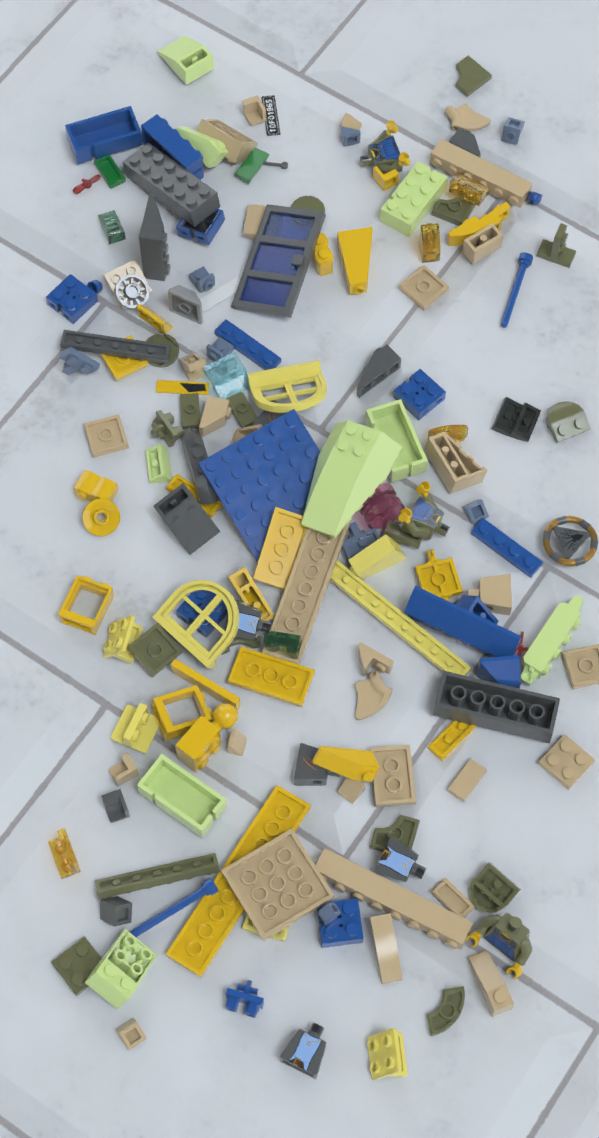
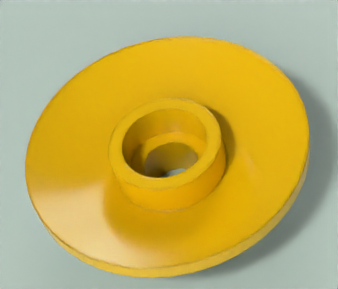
M94 499L84 508L82 515L83 524L90 533L96 536L109 535L119 526L120 511L116 504L108 499ZM103 513L104 519L99 520L97 518L98 514Z

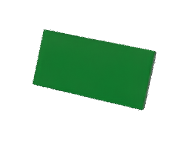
M110 154L94 161V165L110 189L126 182V178Z

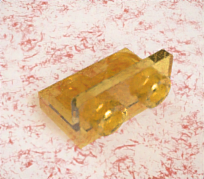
M460 174L456 179H451L449 186L450 193L477 206L481 205L490 191V188Z
M65 828L57 831L58 838L48 842L62 879L81 872Z

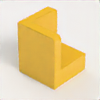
M377 166L373 167V178L383 191L398 184L399 173L396 169L383 174Z

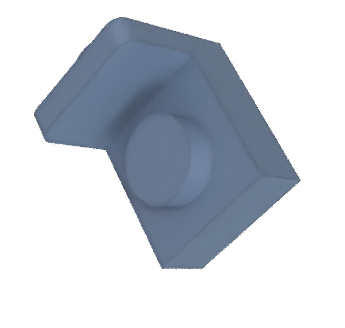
M508 117L503 127L501 141L517 145L525 121Z
M204 266L189 274V279L200 293L210 290L215 285L214 274H209Z
M221 337L212 346L210 344L206 346L208 358L219 364H222L234 351V346Z

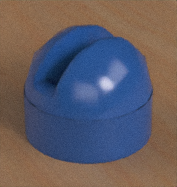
M529 191L528 202L531 204L534 201L533 205H538L543 195Z
M92 280L87 284V287L97 294L103 289L102 283L98 280Z

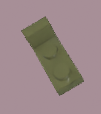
M560 223L553 242L545 239L542 240L536 257L570 268L576 255V250L566 247V240L569 234L566 233L567 225Z

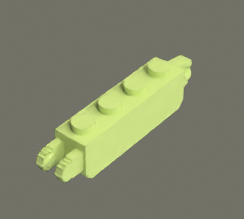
M574 596L569 604L565 602L559 603L524 655L523 662L521 663L523 672L520 677L521 682L525 685L530 686L537 678L540 679L543 674H548L552 667L551 661L558 659L562 652L561 646L563 644L567 645L572 637L570 635L573 629L577 630L582 621L579 619L581 615L580 610L584 602L581 596Z

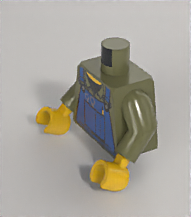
M390 120L386 124L387 130H384L378 138L368 145V155L360 157L362 167L371 165L373 168L377 166L383 174H386L394 169L401 172L403 171V165H410V160L408 159L410 156L406 152L400 154L395 138L391 135V133L398 132V126L395 125L393 120Z
M428 481L422 482L416 488V492L423 496H419L411 510L409 508L401 510V514L398 517L399 521L404 522L401 528L402 531L410 533L413 537L430 540L435 532L445 537L450 529L449 526L441 523L444 512L436 506L431 494L427 493L431 488Z
M505 913L502 917L500 915L486 917L476 928L477 931H472L467 936L466 941L469 938H473L475 943L472 947H475L481 940V935H483V938L513 962L516 961V964L506 971V974L509 975L514 970L516 973L515 980L521 976L523 972L521 966L525 965L532 953V945L529 939L530 931L522 924L520 918L513 917L509 913Z

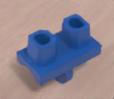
M247 980L246 985L238 983L237 990L227 988L225 993L227 999L226 1010L237 1012L239 1003L247 1004L245 1015L256 1018L259 1009H263L264 998L255 996L258 993V989L251 987L252 981Z

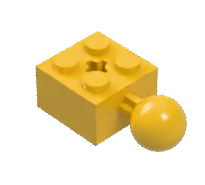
M228 703L218 705L213 712L214 721L212 723L203 716H200L175 745L177 759L195 773L199 769L202 770L208 764V758L220 750L222 746L220 731L222 729H229L237 723L238 711L233 705Z

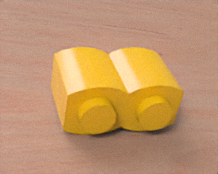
M320 233L312 255V259L315 261V270L320 276L333 273V253L328 247V239L324 233Z
M87 470L83 471L74 486L76 497L82 501H92L98 498L113 501L119 490L116 482Z

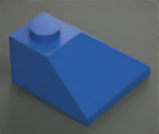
M520 656L480 658L477 677L481 680L520 689Z

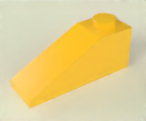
M244 566L227 576L244 603L263 611L261 620L269 621L275 617Z
M320 746L312 760L313 764L354 781L372 782L380 768L372 751Z

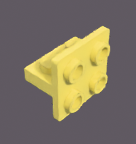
M130 615L109 626V635L103 646L104 652L102 657L109 658L114 656L129 664L133 663L135 657L128 651L127 647L141 636L143 630L142 626L134 623V616Z
M140 703L138 708L126 705L110 738L117 743L146 754L160 727L155 716L148 713L147 705Z
M391 1028L367 1037L372 1080L384 1077L408 1076L403 1033H398L396 1028Z

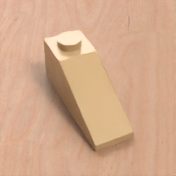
M488 950L468 957L492 1017L511 1010L514 1002Z

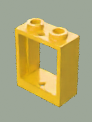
M77 575L58 613L60 622L96 635L114 597L113 588L107 583L102 582L100 584L95 582L88 576L81 577ZM81 589L105 597L94 620L71 612Z
M197 685L153 698L151 709L165 741L185 735L199 718L173 726L164 705L193 697L201 716L209 722L213 719L211 709L207 708L205 704V695L202 690H199Z

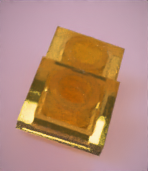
M455 424L440 426L429 430L428 437L445 432L454 441L461 442L467 437L468 426Z

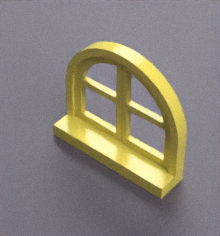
M319 360L247 374L253 400L259 408L265 411L288 413L293 409L295 411L305 410L320 403L327 395V385L321 373ZM314 381L317 386L298 391H293L292 385ZM284 387L286 393L263 397L261 391ZM315 392L311 397L299 402L296 398L298 395ZM289 397L291 403H274L270 401Z
M195 580L176 589L152 618L201 663L213 670L217 665L215 661L235 638L240 616L237 603L227 589L212 581ZM205 590L217 595L202 611L187 597L188 594ZM182 599L200 613L187 630L169 615ZM222 600L228 610L226 631L209 617ZM205 620L223 634L210 651L192 636Z

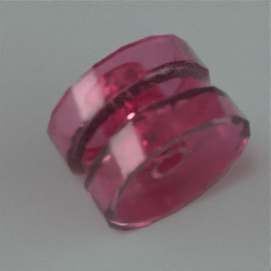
M390 483L380 484L375 489L372 497H368L362 504L363 507L359 510L370 529L385 527L388 519L395 521L401 514L400 511L405 508L401 499L396 497L397 493Z

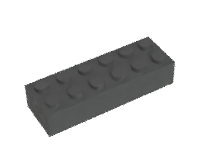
M150 143L144 145L122 162L127 178L149 194L153 193L157 200L194 227L215 212L216 209L220 208L218 194L215 190Z
M443 671L433 716L550 743L560 698Z

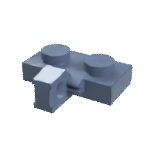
M72 347L60 353L59 359L65 361L62 372L66 375L73 374L75 370L90 374L100 367L99 362Z
M355 521L349 526L351 535L348 536L349 539L344 540L342 549L349 560L377 541L380 536L376 528L366 532L364 529L360 531Z

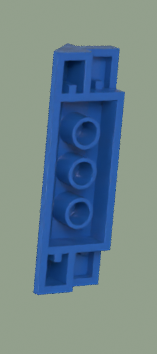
M417 586L414 587L404 611L411 619L415 621L420 620L432 629L443 631L448 637H455L461 640L463 644L467 646L472 645L478 648L480 652L495 657L515 655L522 637Z

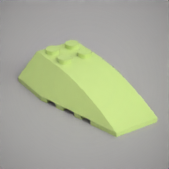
M349 420L335 424L319 453L301 525L336 538L351 521L353 514L363 507L362 504L367 498H371L375 493V489L386 481L403 449L402 446L381 431Z

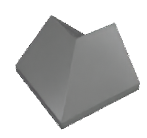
M181 285L169 288L170 311L202 325V303L197 294Z

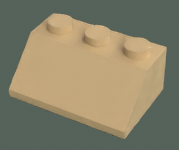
M201 119L197 128L198 132L224 143L228 154L225 156L226 161L232 164L243 162L254 147L256 148L258 145L256 141L219 119Z

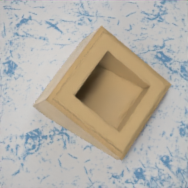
M348 113L345 114L340 123V127L360 130L362 126L361 122Z
M235 728L231 730L227 745L228 752L243 756L247 738Z
M346 777L337 793L351 804H354L364 792L366 785L361 781H354Z
M134 1018L116 1028L117 1033L128 1050L147 1039Z

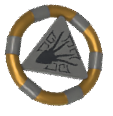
M576 516L556 518L548 524L543 533V547L547 555L556 563L564 566L585 564L595 555L598 548V537L594 528L587 521ZM565 523H575L587 532L557 526ZM552 530L556 535L565 558H562L551 548L550 537ZM590 537L591 543L588 553L582 557L570 559Z

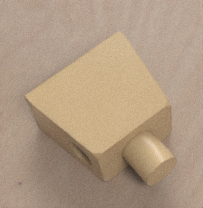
M511 574L481 578L478 589H468L467 595L478 596L491 613L510 615L512 610Z

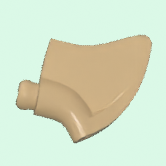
M467 103L458 108L448 106L445 109L447 117L452 121L451 129L457 131L459 127L470 132L490 125L491 122L489 118L473 111Z
M376 670L374 673L372 671L369 673L370 679L355 684L358 694L355 713L356 720H363L378 713L385 707L391 697L393 689L384 685L380 673Z

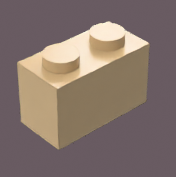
M492 223L464 240L463 253L474 264L502 247L503 234Z

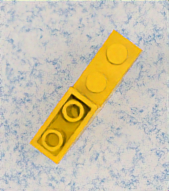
M505 202L502 205H497L489 214H484L480 220L476 216L466 219L462 225L450 230L447 244L449 246L463 245L466 238L492 223L500 231L502 221L509 217L511 206Z

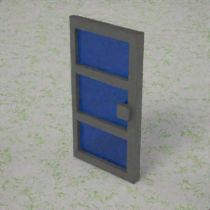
M266 205L231 308L281 317H292L326 217L325 212Z

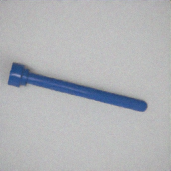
M522 252L519 255L518 263L520 267L501 321L502 328L508 326L526 268L532 264L533 256L529 253Z
M211 877L203 881L204 884L201 885L200 889L136 927L130 933L138 937L204 895L208 896L211 894L212 896L219 892L216 884Z

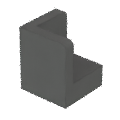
M121 789L101 795L110 823L130 817Z
M119 896L101 899L100 919L112 926L131 923L132 902Z

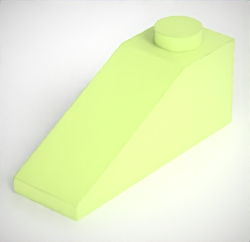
M185 126L176 127L180 136L184 140L187 139L195 150L201 152L203 163L207 168L216 167L228 154L224 143L220 140Z

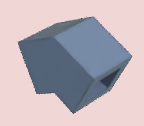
M334 902L327 903L319 910V916L325 925L335 920L341 913Z

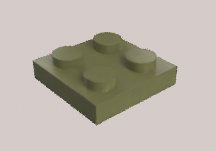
M158 623L127 647L128 651L152 678L182 654V650Z
M84 936L51 963L74 994L78 996L89 987L85 981L102 958Z

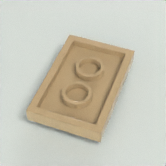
M410 745L370 748L380 766L373 779L375 807L416 804Z

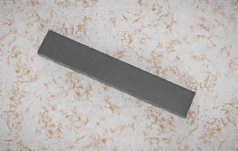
M71 330L63 331L60 348L62 349L72 347L83 352L168 364L171 352V345Z

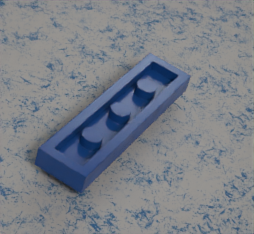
M227 319L214 330V334L217 337H221L232 344L235 350L263 370L274 369L281 363L279 356Z
M484 518L471 530V534L529 578H532L543 565V561Z

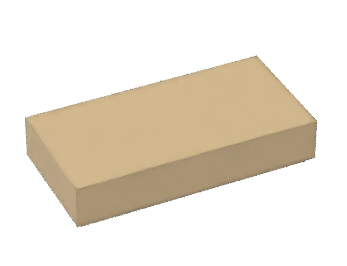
M470 758L447 791L462 802H465L485 775L487 769Z
M447 878L431 892L447 910L463 918H466L475 909L473 903Z

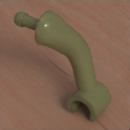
M260 635L255 639L236 637L221 655L230 651L229 647L239 644L259 648L262 637Z

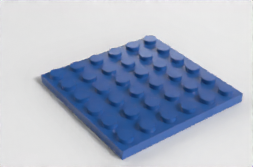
M295 409L198 463L200 470L256 561L259 559L275 507L303 516L320 453L319 448Z

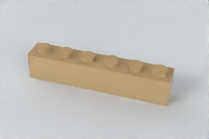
M440 139L431 152L430 164L434 167L440 168L450 175L478 187L480 190H485L495 197L509 202L511 205L521 208L528 198L532 182L462 148Z

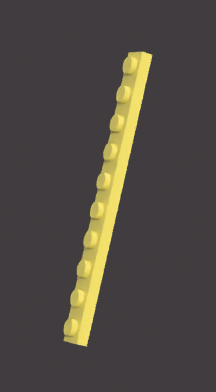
M337 560L330 579L332 583L440 670L464 676L471 671V667Z

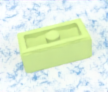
M158 444L145 450L149 483L171 481L172 473L168 448Z

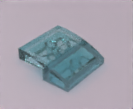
M235 351L203 368V372L213 385V390L221 399H226L249 388L248 372Z

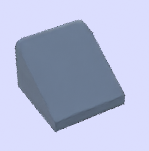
M340 127V138L343 147L359 144L360 130Z
M477 499L462 506L471 524L481 521L482 518L489 517L482 499Z

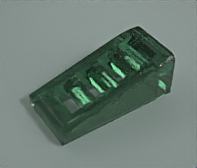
M115 210L98 215L109 244L126 239L124 229Z

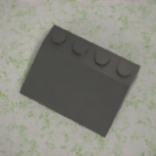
M150 193L139 234L143 274L146 279L165 281L166 275L170 273V264H168L169 254H167L168 244H166L167 233L164 231V224L154 194Z

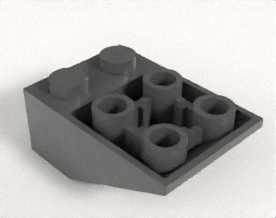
M184 483L153 506L190 555L221 532Z

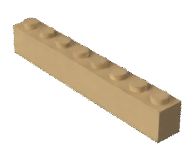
M324 848L315 865L324 880L334 885L333 887L337 891L342 893L346 891L352 894V898H358L359 902L365 901L371 904L370 906L377 911L383 910L391 913V918L400 921L401 919L407 922L410 928L414 930L421 929L427 932L426 935L435 940L439 938L445 941V945L452 949L458 948L461 950L472 928L473 922Z

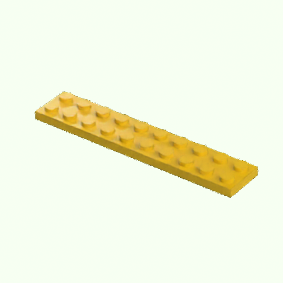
M277 785L222 869L290 829H293L295 833L311 809V805ZM221 871L214 880L219 892L212 896L211 894L208 896L204 895L166 953V957L202 978L245 911Z

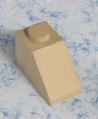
M211 396L207 397L199 425L201 437L226 425L227 418L230 419L232 415L229 400Z

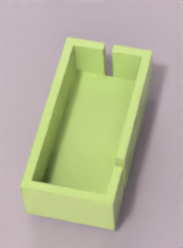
M418 161L393 192L391 199L389 198L380 209V222L410 237L446 191L448 177L436 170L431 172L430 167Z
M402 400L366 410L365 421L367 426L383 432L403 448L389 473L391 482L407 478L409 473L410 476L426 472L428 460Z
M163 754L159 756L137 784L139 794L152 803L155 801L156 806L202 838L214 825L213 819L217 821L227 808L226 798Z

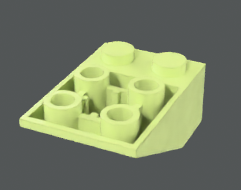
M185 35L157 51L186 85L214 69L213 55L203 44Z
M124 929L93 969L85 983L118 1009L129 1000L157 954Z

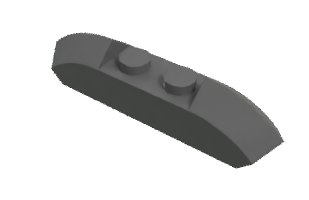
M188 427L181 435V440L197 498L200 504H212L219 501L198 466L199 462L208 458L206 448L200 433Z

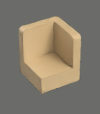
M258 95L242 100L243 113L250 126L266 121V109Z
M128 752L121 756L122 762L109 768V772L118 787L139 776L138 768Z

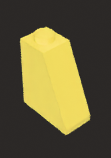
M385 534L348 561L351 564V567H349L351 572L362 579H366L405 560L407 557L398 542Z

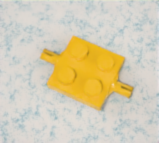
M431 549V552L428 550L426 553L429 561L415 566L420 587L447 601L451 597L462 595L463 590L453 558L436 559L434 550Z

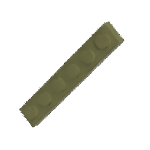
M216 853L95 880L98 899H103L194 877L220 872Z

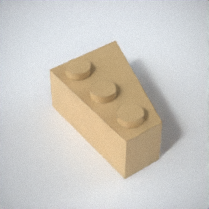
M442 432L428 437L424 451L450 494L483 482L487 469L484 466L480 467L474 461L475 458L471 455L468 456L461 450V446L447 433Z

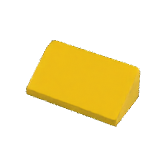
M137 305L138 316L163 335L173 327V325L147 306Z

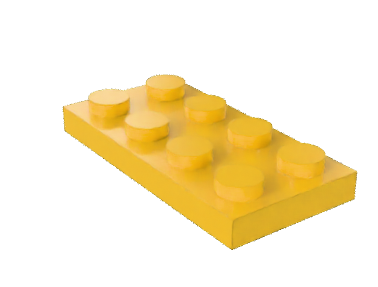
M278 507L274 508L253 580L285 590L307 531V527L301 525L303 516Z
M241 646L228 678V684L302 707L315 670Z

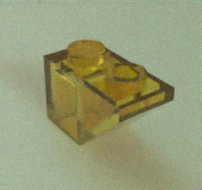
M427 223L420 227L419 250L422 263L440 261L441 249L438 223Z

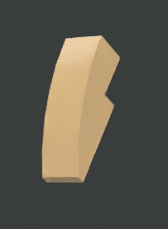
M391 913L370 917L369 922L381 982L386 984L402 981Z

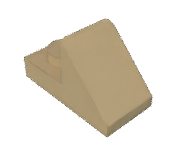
M197 353L179 359L190 382L206 376L204 366H207L206 361Z
M361 642L358 644V656L364 677L372 665L377 671L390 674L393 669V660Z

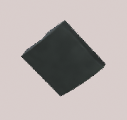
M505 397L491 429L511 438L528 442L541 410L526 402L522 405Z

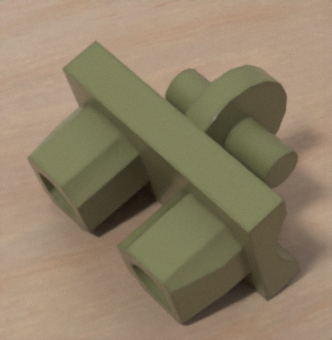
M159 410L156 411V418L152 422L151 426L153 429L150 434L153 438L160 437L161 440L164 439L167 445L172 447L175 445L176 440L181 438L184 430L181 426H172L175 420L171 412L164 414Z

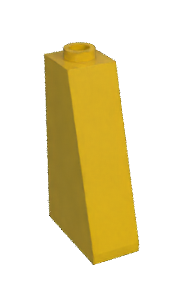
M372 227L337 232V244L349 295L367 292L373 234Z

